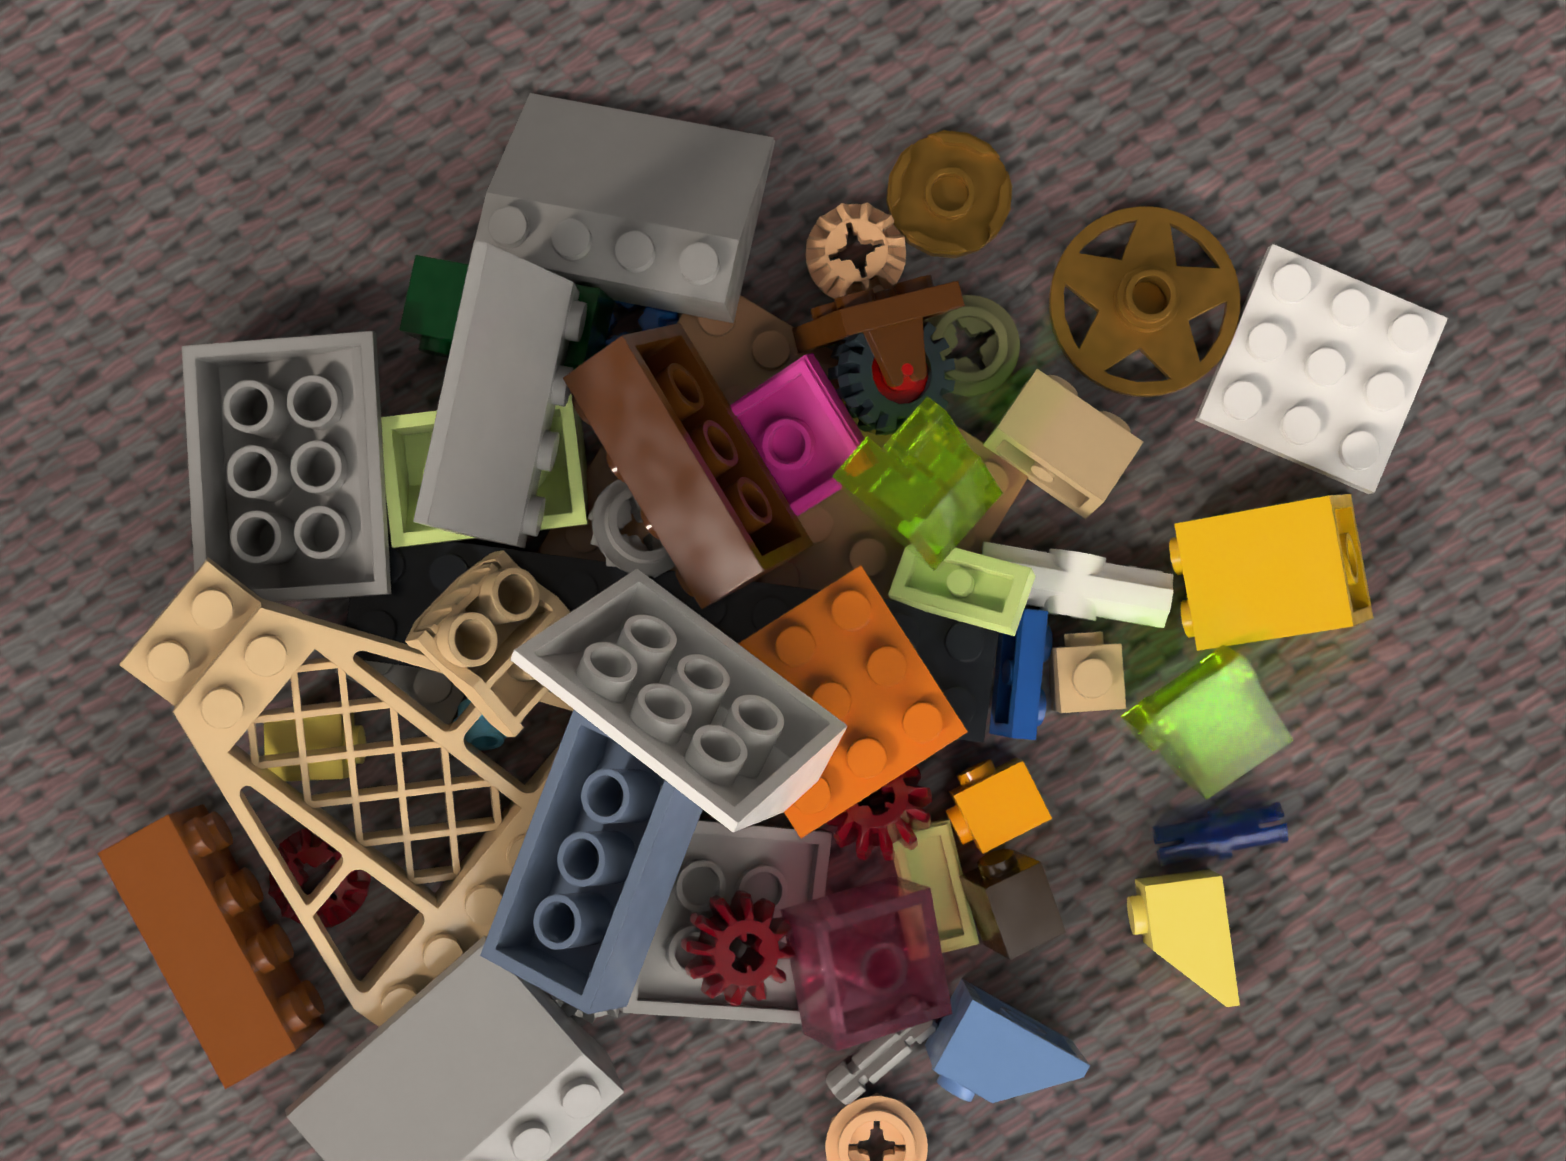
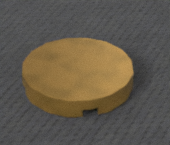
M943 130L929 134L926 138L918 140L915 144L912 143L900 154L889 174L886 204L889 214L894 219V226L904 235L905 241L910 246L929 256L958 258L978 252L998 235L1011 210L1013 186L1008 171L1006 172L1004 164L999 159L1000 156L989 143L967 132Z

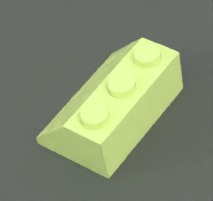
M570 394L566 406L556 405L550 431L559 433V445L552 471H541L536 496L544 497L546 502L540 530L588 525L587 463L582 421L574 409L572 394ZM437 410L381 417L385 492L392 548L474 538L413 522Z

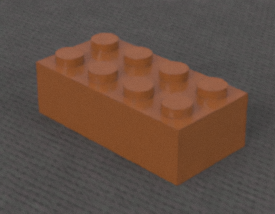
M202 804L167 814L97 854L222 1085L227 1089L296 1051L324 1027L320 1016L324 1014L325 1009L314 985L309 980L301 982L293 969L289 959L294 957V950L287 934L276 923L270 926L258 903L264 900V896L256 877L246 867L239 869L228 847L233 844V837L228 825L216 811L209 813L205 805Z

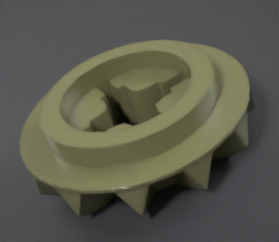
M963 295L964 307L927 319L925 322H930L937 328L930 336L933 341L944 337L950 346L940 352L942 361L951 355L952 350L958 344V339L955 335L957 331L953 326L954 323L957 324L960 331L964 330L969 337H975L978 334L983 336L989 331L991 332L992 336L985 340V344L978 351L982 359L980 364L983 370H980L976 363L973 364L966 356L958 360L954 358L955 370L945 372V379L955 381L954 391L951 393L970 398L994 391L1008 379L1018 361L1020 340L1013 319L999 304L981 296Z

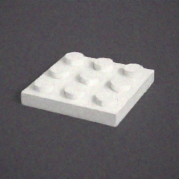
M1272 244L1267 248L1239 314L1234 337L1227 351L1220 359L1195 420L1367 494L1375 493L1448 318Z

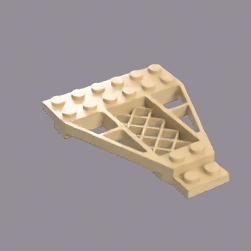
M208 557L123 657L120 666L174 705V715L352 1007L380 1027L484 935L488 936L560 744L526 785H524L478 748L465 740V734L482 715L472 702L456 721L445 724L355 654L358 651H367L442 673L420 650L404 643L308 616L296 608L262 599ZM314 649L324 656V658L307 659ZM338 668L341 701L301 705L298 672ZM346 673L376 697L348 700ZM291 679L294 707L264 710L288 680ZM550 690L539 701L573 711L572 707ZM389 708L393 740L353 745L350 713ZM398 713L427 736L400 739ZM343 714L346 746L306 750L303 718ZM295 719L299 751L259 756L256 723ZM247 729L250 755L235 744ZM440 748L443 779L405 783L402 752ZM394 753L397 784L358 789L355 758ZM449 753L478 775L451 778ZM348 759L351 790L311 795L308 763ZM300 764L303 794L268 768ZM244 786L254 788L341 853V858L311 894L306 895L301 889L241 790ZM490 786L493 817L455 821L452 791ZM499 791L512 800L502 813ZM445 793L446 823L409 827L406 797ZM399 798L402 828L363 833L360 802ZM352 803L355 833L320 807ZM486 831L459 863L457 835ZM449 836L452 866L421 870L413 869L411 841ZM403 842L406 871L373 846ZM354 870L366 871L419 910V913L362 981L355 978L316 913L344 878ZM444 881L435 893L424 885L425 883Z

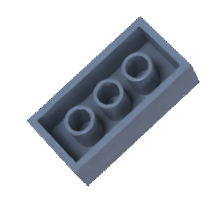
M573 709L480 956L586 1014L627 1007L703 809Z

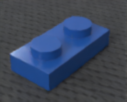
M1024 609L1015 636L999 632L989 734L1036 740L1037 726L1042 724L1046 713V695L1041 688L1043 663L1048 660L1051 654L1053 642L1051 628L1047 625L1048 611Z

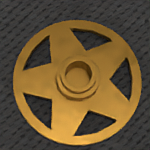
M1145 206L1125 208L1093 221L1067 246L1057 263L1051 280L1049 292L1050 320L1053 332L1064 355L1087 379L1102 388L1122 395L1134 397L1161 396L1176 392L1196 382L1206 375L1223 357L1231 344L1239 321V282L1226 250L1212 233L1200 223L1179 212L1165 208ZM1135 222L1121 260L1079 253L1101 233L1127 223ZM1171 227L1196 241L1214 262L1216 268L1177 266ZM1065 287L1097 312L1079 348L1074 342L1065 318ZM1225 303L1218 337L1205 357L1199 361L1189 320ZM1139 349L1168 379L1164 381L1135 382L1110 375L1105 371Z

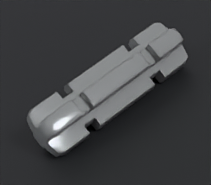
M918 1001L909 1004L897 1015L899 1020L893 1025L891 1022H888L851 1054L852 1061L849 1064L843 1061L827 1075L826 1083L839 1101L845 1105L851 1104L866 1091L865 1084L868 1081L873 1084L876 1083L912 1052L910 1045L915 1041L921 1044L936 1031L938 1027L936 1020L923 1004Z

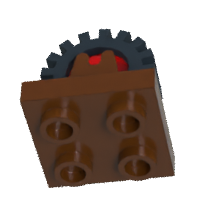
M925 275L894 284L893 288L874 293L873 289H868L834 299L835 302L810 309L813 320L792 328L798 354L840 344L834 347L830 358L838 360V365L828 368V379H838L839 388L835 390L841 400L844 399L847 404L846 408L851 417L859 419L857 423L858 428L864 432L876 430L875 435L897 434L929 424L935 420L933 414L943 412L949 402L942 398V395L954 391L955 381L945 379V372L955 370L954 358L942 361L940 352L950 346L944 337L933 341L930 336L937 328L930 322L923 323V321L964 307L965 305L958 281L934 286L932 276Z

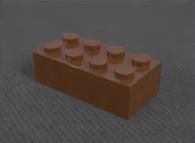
M681 323L622 335L563 377L572 393V403L575 411L585 423L592 426L607 451L606 459L610 469L619 480L628 486L641 508L640 514L646 529L652 536L661 541L675 564V574L679 584L685 592L696 599L701 609L757 581L814 545L745 429L733 413L731 406Z

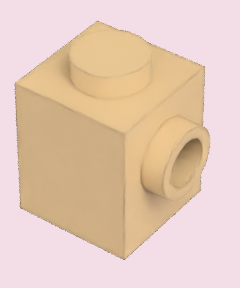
M1103 632L1064 634L1065 647H1052L1048 658L1052 711L1071 713L1126 709L1122 644H1104Z

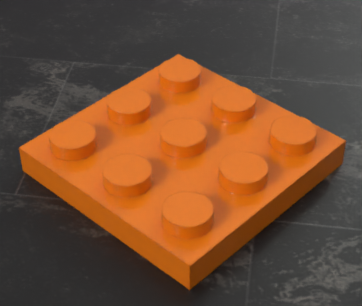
M861 565L738 643L847 725L818 782L784 811L801 839L968 732Z

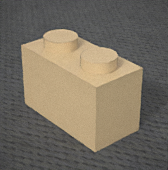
M1036 369L1010 404L983 446L1028 476V480L1086 519L1104 503L1141 447L1143 441L1131 434L1129 426L1120 417L1110 412L1098 411L1079 398L1078 392L1069 382L1055 375H1046L1039 369Z

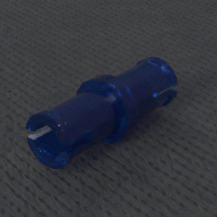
M1273 802L1271 805L1225 814L1221 808L1208 810L1207 817L1164 826H1152L1155 845L1177 840L1182 842V844L1158 848L1156 853L1161 867H1164L1171 863L1216 855L1220 861L1232 858V851L1278 842L1281 844L1287 843L1289 839L1286 823L1265 828L1258 826L1259 824L1280 821V818H1284L1280 802Z

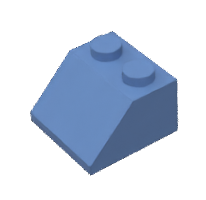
M964 979L960 980L937 1022L938 1027L936 1031L929 1036L925 1044L932 1069L939 1074L936 1082L951 1094L968 1102L972 1101L975 1094L991 1103L1080 1079L1085 1076L1090 1067V1064L1071 1039Z

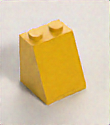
M1351 494L1322 496L1174 524L1176 537L1171 538L1169 542L1170 558L1175 573L1184 576L1188 598L1181 602V619L1187 637H1195L1197 651L1353 627L1373 619Z

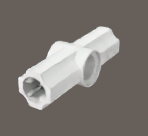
M983 542L982 555L1032 568L1036 577L1026 605L1040 607L1039 610L1048 611V614L1067 615L1081 620L1096 621V617L1157 628L1165 627L1174 591L1173 574L1163 573V571L1137 568L1136 566L1106 563L1105 557L1076 551L1050 549L1049 553L990 542Z

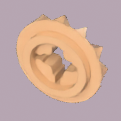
M868 202L863 204L841 203L835 209L818 218L807 239L806 263L811 278L821 291L829 297L836 299L868 289H873L875 293L893 288V285L900 279L906 263L905 237L894 226L892 215L882 212ZM850 227L860 244L866 245L871 243L872 246L882 244V246L876 247L874 252L866 255V266L864 268L866 277L861 278L859 268L855 269L852 260L841 261L839 258L830 261V258L838 256L839 252L846 249L847 228Z
M875 1093L871 1096L854 1100L851 1104L846 1105L836 1116L832 1117L825 1141L827 1161H870L867 1150L848 1145L868 1140L870 1129H874V1121H879V1126L883 1131L885 1140L895 1141V1145H904L884 1150L882 1161H926L927 1136L921 1119L902 1100H896Z

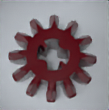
M914 766L828 821L827 825L839 826L834 834L836 843L840 847H844L856 841L857 857L863 861L867 860L871 855L874 846H880L884 860L891 862L895 858L893 843L897 841L905 848L914 850L918 846V841L912 829H928L931 825L930 814L922 808L932 802V794L929 787L917 786L921 779L920 769ZM883 797L887 812L881 815H873L869 800Z
M743 890L735 892L730 905L719 895L710 897V909L713 916L708 919L702 914L694 912L690 915V922L699 928L701 932L699 936H688L681 940V947L685 951L697 955L686 965V973L693 979L703 978L701 991L711 999H714L723 992L725 1000L729 1004L739 1006L744 1000L746 991H748L758 1001L766 1000L767 988L764 980L769 977L778 983L787 981L785 972L776 966L778 959H789L796 955L794 947L780 941L791 930L789 921L782 917L773 918L775 912V904L766 898H761L753 904L751 894ZM736 937L747 946L745 953L740 958L729 950L731 942Z

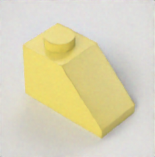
M1207 869L1135 879L1137 895L1127 897L1128 918L1133 935L1142 934L1143 942L1226 1007L1240 1006L1222 876Z

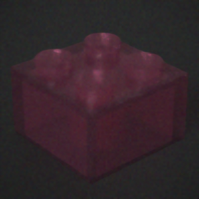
M892 876L781 909L782 918L788 920L791 925V930L785 936L787 944L794 947L796 954L790 958V964L804 1035L835 1051H840L953 1014L930 887Z

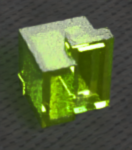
M928 396L884 444L883 448L867 436L832 475L865 515L933 571L937 569L1003 494L981 457L971 450L948 412Z
M1224 645L1121 715V718L1134 737L1152 752L1159 749L1173 772L1206 800L1293 741L1290 733L1257 682L1259 677L1247 658Z

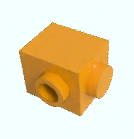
M1017 757L996 768L992 760L987 759L959 773L957 778L961 785L949 791L955 806L945 810L962 845L974 840L977 848L983 854L1052 819L1025 763Z

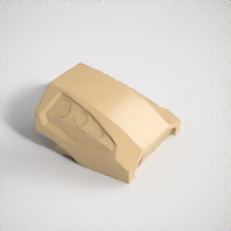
M504 550L490 553L457 577L417 618L405 642L410 647L420 650L467 696L493 727L506 737H516L524 728L521 722L549 690L510 660L513 651L569 614L570 611L556 595L540 585L528 571L520 568Z

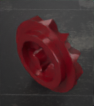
M308 828L292 834L281 842L278 848L302 890L305 889L304 884L309 878L307 872L303 870L305 867L303 864L308 863L316 868L335 858L337 861L330 867L332 869L342 856L339 851ZM269 870L270 887L268 894L275 899L283 917L291 918L295 922L302 924ZM354 870L344 878L334 890V893L329 896L316 912L324 927L336 926L349 919L359 910L369 892L371 875L364 870Z

